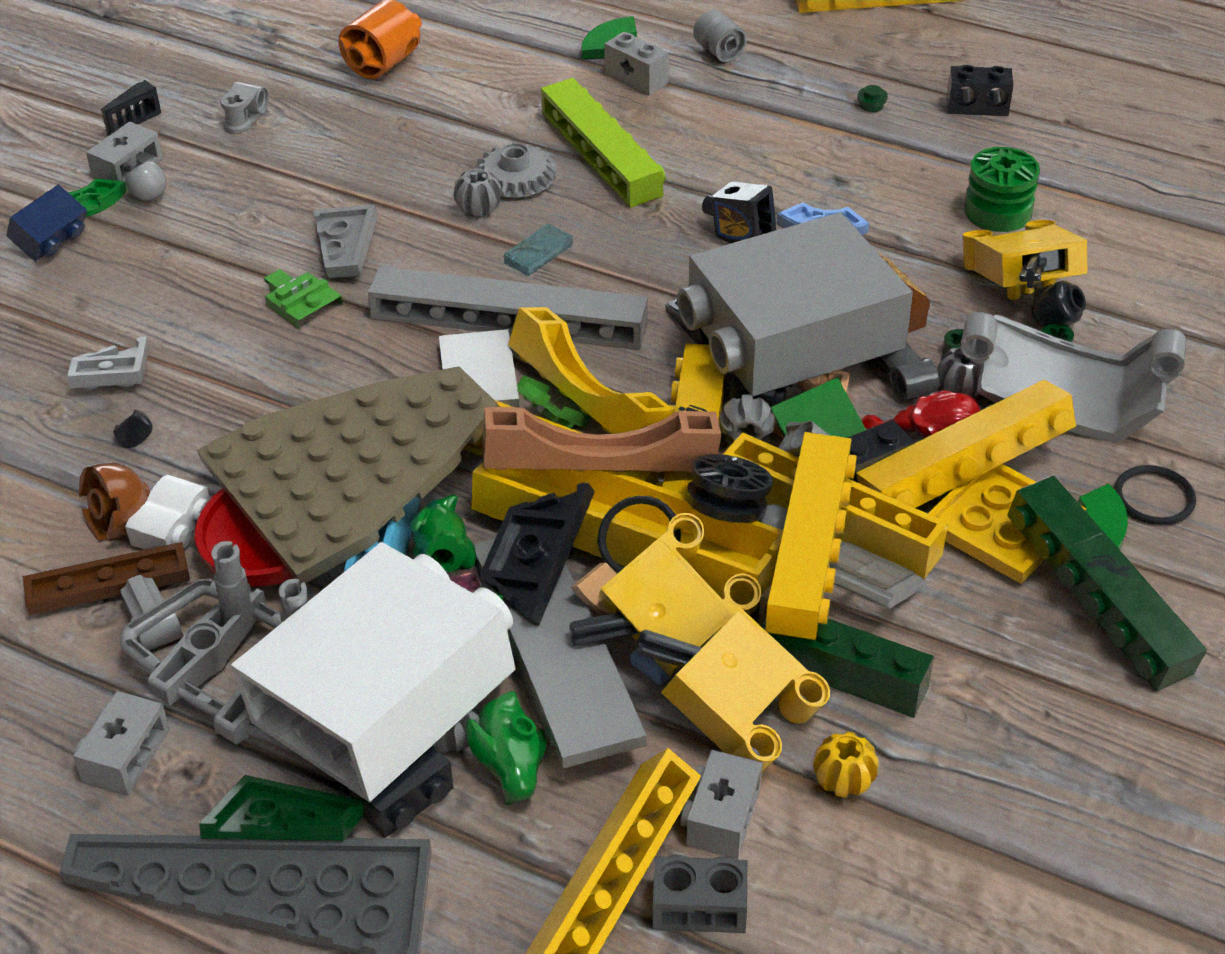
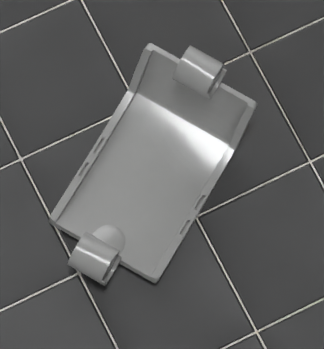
M977 312L972 313L965 320L960 350L966 358L981 367L977 392L980 395L997 403L1045 379L1072 395L1076 427L1068 431L1104 441L1120 442L1164 411L1167 384L1180 376V372L1184 369L1187 340L1185 335L1178 330L1162 329L1139 343L1125 355L1119 356L1056 338L1000 315L992 316L988 313Z

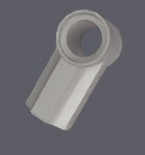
M138 575L128 579L126 585L120 589L122 601L131 616V621L164 601L153 578H145L142 575ZM175 612L139 635L137 638L138 643L150 651L181 639L183 634Z

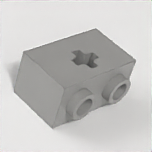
M623 32L605 43V75L650 96L669 83V52L630 33Z
M128 122L86 152L93 179L125 182V175L147 161L158 163L163 159L158 133L132 122Z
M116 691L108 705L102 707L99 711L96 723L86 738L81 739L76 746L73 757L82 783L129 796L170 731L163 703Z
M711 750L706 767L699 765L696 771L701 775V778L693 790L697 792L694 801L687 800L683 808L681 826L687 827L686 846L739 859L761 789L763 762Z

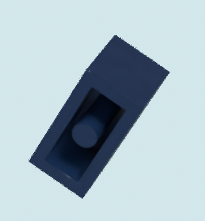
M57 184L10 217L6 236L36 262L45 255H53L60 248L61 243L68 238L75 239L82 233L85 228L84 220L87 209Z

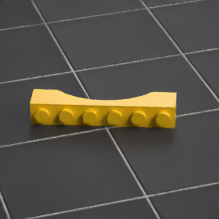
M519 307L508 346L520 355L519 358L522 361L529 363L539 371V375L542 378L549 380L559 388V392L562 395L569 397L579 405L583 413L590 415L600 423L604 431L611 434L634 431L662 421L673 414L674 410L652 392L622 394L612 391L600 383L588 371L580 359L565 321L547 307Z

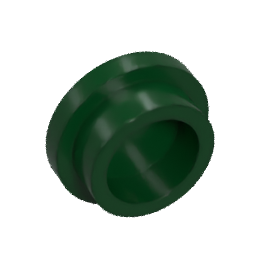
M868 85L860 89L857 94L860 107L869 112H877L883 109L888 99L887 92L878 85Z

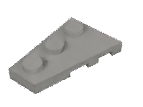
M375 204L313 210L328 278L361 276L378 217Z

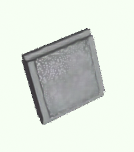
M841 541L838 563L830 562L829 567L836 569L834 584L888 609L917 593L924 582V579L916 575L915 572L852 543Z

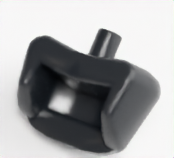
M134 410L131 416L126 418L119 426L116 425L114 427L113 433L117 442L122 447L132 448L147 439L152 432L153 426L149 417L144 412Z

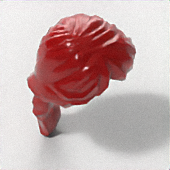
M943 390L928 396H920L915 404L908 406L906 410L898 412L894 419H889L888 421L894 420L905 433L918 431L923 438H927L981 411V409L972 397L963 393ZM866 415L861 419L866 430L885 423L876 415Z

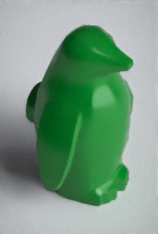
M455 494L429 502L424 509L414 515L409 524L410 529L414 532L413 541L415 547L412 549L415 557L420 554L430 556L443 567L446 573L457 570L461 565L466 569H471L476 560L475 545L466 534L462 518L455 512L458 500Z
M508 691L483 706L479 714V724L474 719L467 720L466 738L471 752L501 783L504 804L512 805L534 795L537 784V771L544 757L547 740L544 730L539 727L536 728L535 723L525 715L516 692Z

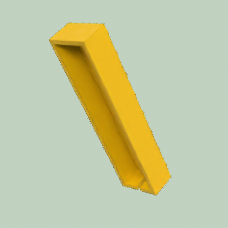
M482 462L473 471L471 509L502 521L509 507L524 502H534L540 497L554 492L558 497L577 492V484L589 483L595 493L572 547L602 557L598 546L599 527L609 509L628 497L638 495L654 497L667 504L676 515L690 513L701 520L704 526L703 540L695 555L685 560L719 597L726 582L736 574L744 573L754 577L761 587V595L767 586L772 585L783 534L782 529L759 521L732 523L711 518L692 508L686 501L685 495L613 470L575 471L572 469H548L539 471L516 468L498 470L495 468H484ZM635 504L622 509L615 515L607 529L606 544L612 559L618 564L627 566L666 532L670 522L668 517L657 507L648 504ZM681 529L680 543L688 544L693 542L694 537L692 533ZM733 589L730 591V597L737 604L745 605L750 603V597L744 590ZM760 597V600H759L758 604L756 605V607H755V609L753 610L752 613H754V611H755V610L757 609V607L759 606L760 601H761V597Z

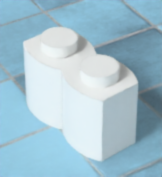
M171 475L162 477L151 490L146 503L127 521L125 528L130 544L146 550L183 542V547L185 548L190 542L192 531L195 530L201 511L210 500L207 487Z

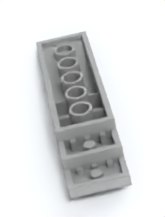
M495 538L474 543L476 563L480 572ZM566 563L539 625H534L503 598V602L507 605L513 618V625L507 632L514 662L538 724L543 725L550 746L554 745L563 768L646 746L647 737L605 642L599 641L576 646L571 640L570 623L593 617L587 605L571 589L575 581ZM484 581L486 589H489L495 594H498Z

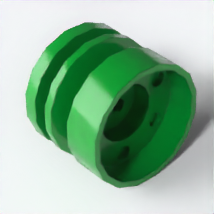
M992 147L976 153L970 164L969 186L966 191L964 204L965 215L970 222L980 228L994 232H1009L1024 227L1030 221L1033 214L1034 193L1037 190V181L1040 175L1039 163L1030 154L1011 147Z

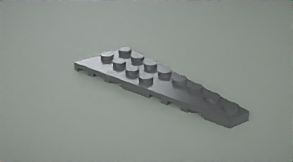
M70 834L60 874L64 883L354 954H420L431 843L430 839L345 838L344 841L201 839V836Z

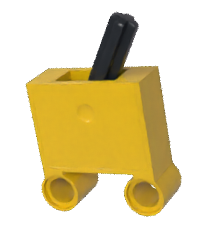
M1052 220L1029 221L1025 224V231L995 236L989 230H972L962 234L964 268L976 271L1003 288L1007 287V298L1010 300L1020 299L1021 293L1025 295L1032 294L1036 282L1042 281L1043 288L1056 283L1058 278L1088 273L1087 240L1057 226L1056 222Z
M680 513L671 519L663 535L600 588L598 599L612 614L571 622L569 626L571 640L576 646L630 635L638 640L642 630H649L703 647L741 608L748 615L753 612L761 597V587L758 581L751 575L744 573L736 574L726 582L719 597L685 560L695 555L704 536V526L695 515ZM678 529L688 530L692 533L694 541L688 544L680 543L674 537L673 532ZM733 589L744 590L750 597V603L745 605L737 604L730 597V591ZM654 659L670 678L681 669V667Z

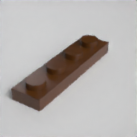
M183 542L22 576L28 613L33 615L120 596V589L126 585L127 580L138 575H142L145 578H153L157 587L188 581L190 576Z

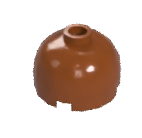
M102 463L84 468L80 475L79 497L87 496L89 508L82 509V513L90 532L96 539H105V541L128 535L125 526L128 519L146 503L150 494L148 485L142 482L141 478L131 468L118 463Z

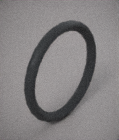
M1141 465L1130 468L1118 477L1114 486L1115 491L1125 505L1127 513L1140 521L1150 524L1164 525L1182 521L1192 513L1196 505V493L1188 480L1179 473L1161 466ZM1151 472L1166 475L1183 486L1188 495V503L1183 511L1169 517H1155L1143 514L1127 503L1122 493L1123 484L1128 478L1139 473Z
M638 495L628 497L615 504L604 516L598 532L599 551L603 561L617 574L623 567L612 559L606 544L607 529L610 522L622 509L635 504H648L657 507L671 521L676 514L663 501L651 496ZM678 529L673 534L676 540L681 542V529Z

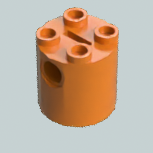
M382 0L342 29L338 44L341 56L348 67L356 74L366 79H376L417 48L420 43L419 28L422 26L421 19L416 13L411 12L396 0Z

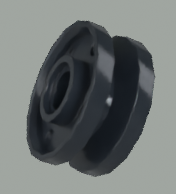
M722 454L699 456L693 461L691 468V478L693 480L688 483L685 497L692 508L711 518L732 523H750L758 521L765 516L767 509V499L765 497L771 493L773 477L766 469L749 460Z

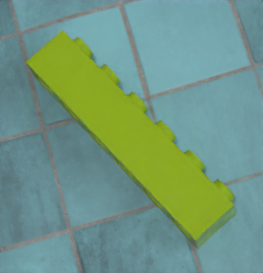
M574 78L541 87L542 114L630 208L663 197V183L666 180L663 167L648 155L646 149L641 148L635 142L631 134L626 132L618 124L617 120L603 109L601 103L597 102L585 87H582Z

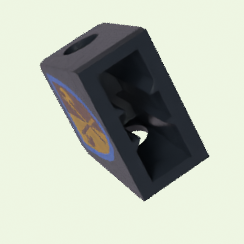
M731 182L714 195H707L703 200L702 211L704 214L713 216L715 234L718 238L730 244L777 230L772 186Z

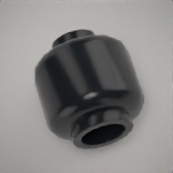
M1061 280L1036 291L1031 306V314L1034 320L1043 327L1049 324L1068 326L1080 321L1086 308V299L1084 293L1077 285Z

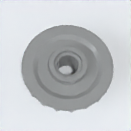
M521 143L504 144L501 149L492 148L491 152L483 153V157L477 160V166L475 167L492 172L500 183L502 189L501 196L510 198L526 197L542 192L554 182L557 175L555 159L550 157L549 152H542L540 147L531 148L529 144L524 145Z

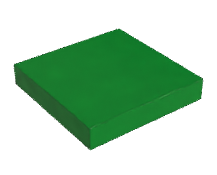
M838 377L771 407L774 419L784 437L787 434L786 426L791 421L806 422L810 420L830 436L844 438L866 430Z

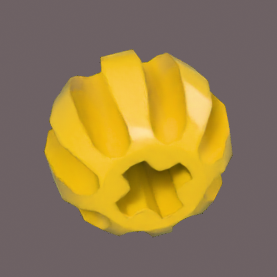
M846 731L845 734L834 733L823 740L821 746L817 747L814 754L813 768L816 773L817 782L826 791H833L837 797L846 798L848 794L858 796L869 789L871 783L875 781L878 775L879 761L875 754L874 746L866 738L857 737L856 733Z

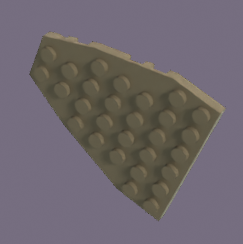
M458 366L376 382L269 413L247 422L244 426L221 438L213 440L208 445L198 449L197 452L201 462L293 577L300 580L299 584L301 585L303 582L311 581L374 545L380 539L378 530L390 519L397 523L405 516L403 507L415 497L423 499L455 469L462 460L460 456L461 450L468 442L475 444L482 436L484 407H498V404Z

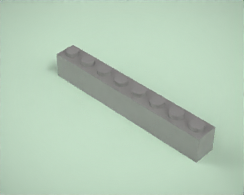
M387 267L378 268L368 291L371 319L482 332L508 329L509 335H511L519 307H547L567 323L572 342L641 350L648 324L647 296Z

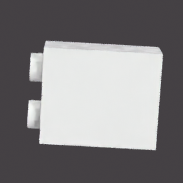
M380 542L233 662L231 667L252 724L368 802H371L516 669L507 632L513 625V618L507 605L491 590L481 587L472 593L452 582L443 567L430 556L420 554L416 558L411 559L385 543Z

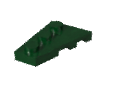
M244 775L199 823L201 839L344 841L364 816V806L362 800Z

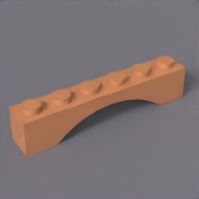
M484 407L483 467L498 470L516 468L539 471L572 469L575 471L613 470L623 472L625 470L655 473L663 471H687L691 473L692 463L696 458L709 454H718L721 431L716 412L677 411L662 421L642 429L620 434L595 435L576 433L555 427L537 418L525 408Z

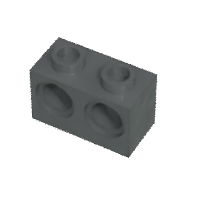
M684 855L655 856L652 930L746 933L748 860L733 859L725 856L716 858H690ZM679 888V889H683V890H682V891H673V890H670V889ZM725 890L729 891V893H720L717 891Z

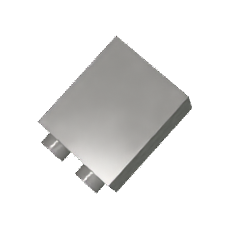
M839 212L689 255V286L678 290L677 303L681 318L689 330L701 328L708 337L711 356L718 370L723 374L733 371L752 396H756L905 349L913 292L843 213Z

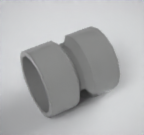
M712 9L706 11L695 23L693 29L695 40L720 61L731 62L744 51L747 44L746 32L719 10Z

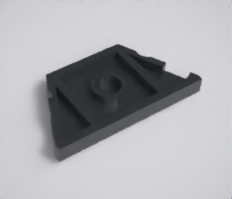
M589 483L577 484V492L558 497L554 492L542 496L534 502H524L509 507L479 576L499 595H503L507 602L534 625H539L594 496L595 491Z

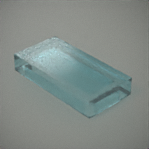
M548 223L504 253V263L530 276L573 245V236Z

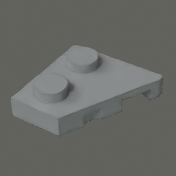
M147 337L136 338V347L120 352L113 345L95 353H87L72 358L67 375L69 388L91 390L100 386L118 385L120 387H130L135 384H141L149 352Z

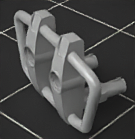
M230 541L220 542L214 546L211 553L216 569L214 581L208 579L197 580L128 623L121 632L120 646L127 656L151 674L147 681L149 693L164 700L168 705L182 698L214 717L215 733L232 741L234 745H237L251 735L290 753L297 754L251 723L239 688L225 704L197 688L210 676L217 674L223 669L228 658L240 645L257 619L275 629L308 602L306 584L303 582L300 585V580L289 579L279 587L283 610L279 613L267 606L264 592L259 589L252 592L250 584L247 583L246 573L240 562L238 546L235 544L232 547L233 543ZM206 595L218 599L219 603L197 623L187 629L184 636L163 661L137 642L139 635L199 597Z

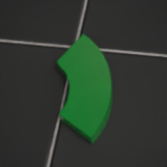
M634 16L613 19L593 28L582 42V59L605 58V43L623 32L637 37Z
M95 178L89 185L68 193L87 209L86 218L114 205L124 196L127 188L123 181Z
M1108 483L1080 496L1078 503L1086 508L1089 516L1120 550L1128 526L1127 511L1118 493Z

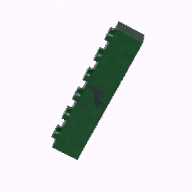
M1051 476L1017 490L1007 514L1013 526L1026 537L1036 553L1059 576L1061 583L1076 596L1084 606L1085 611L1109 635L1112 643L1126 655L1135 666L1138 674L1146 679L1156 692L1195 674L1207 652V648L1055 476Z

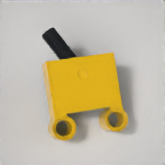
M742 608L703 647L649 630H642L636 643V649L639 654L682 668L661 693L724 753L763 762L762 772L779 757L782 751L780 736L774 729L766 725H754L752 723L775 697H778V706L782 715L790 722L800 724L812 718L830 698V688L826 680L817 673L809 672ZM751 747L755 748L759 752L760 756L757 755Z

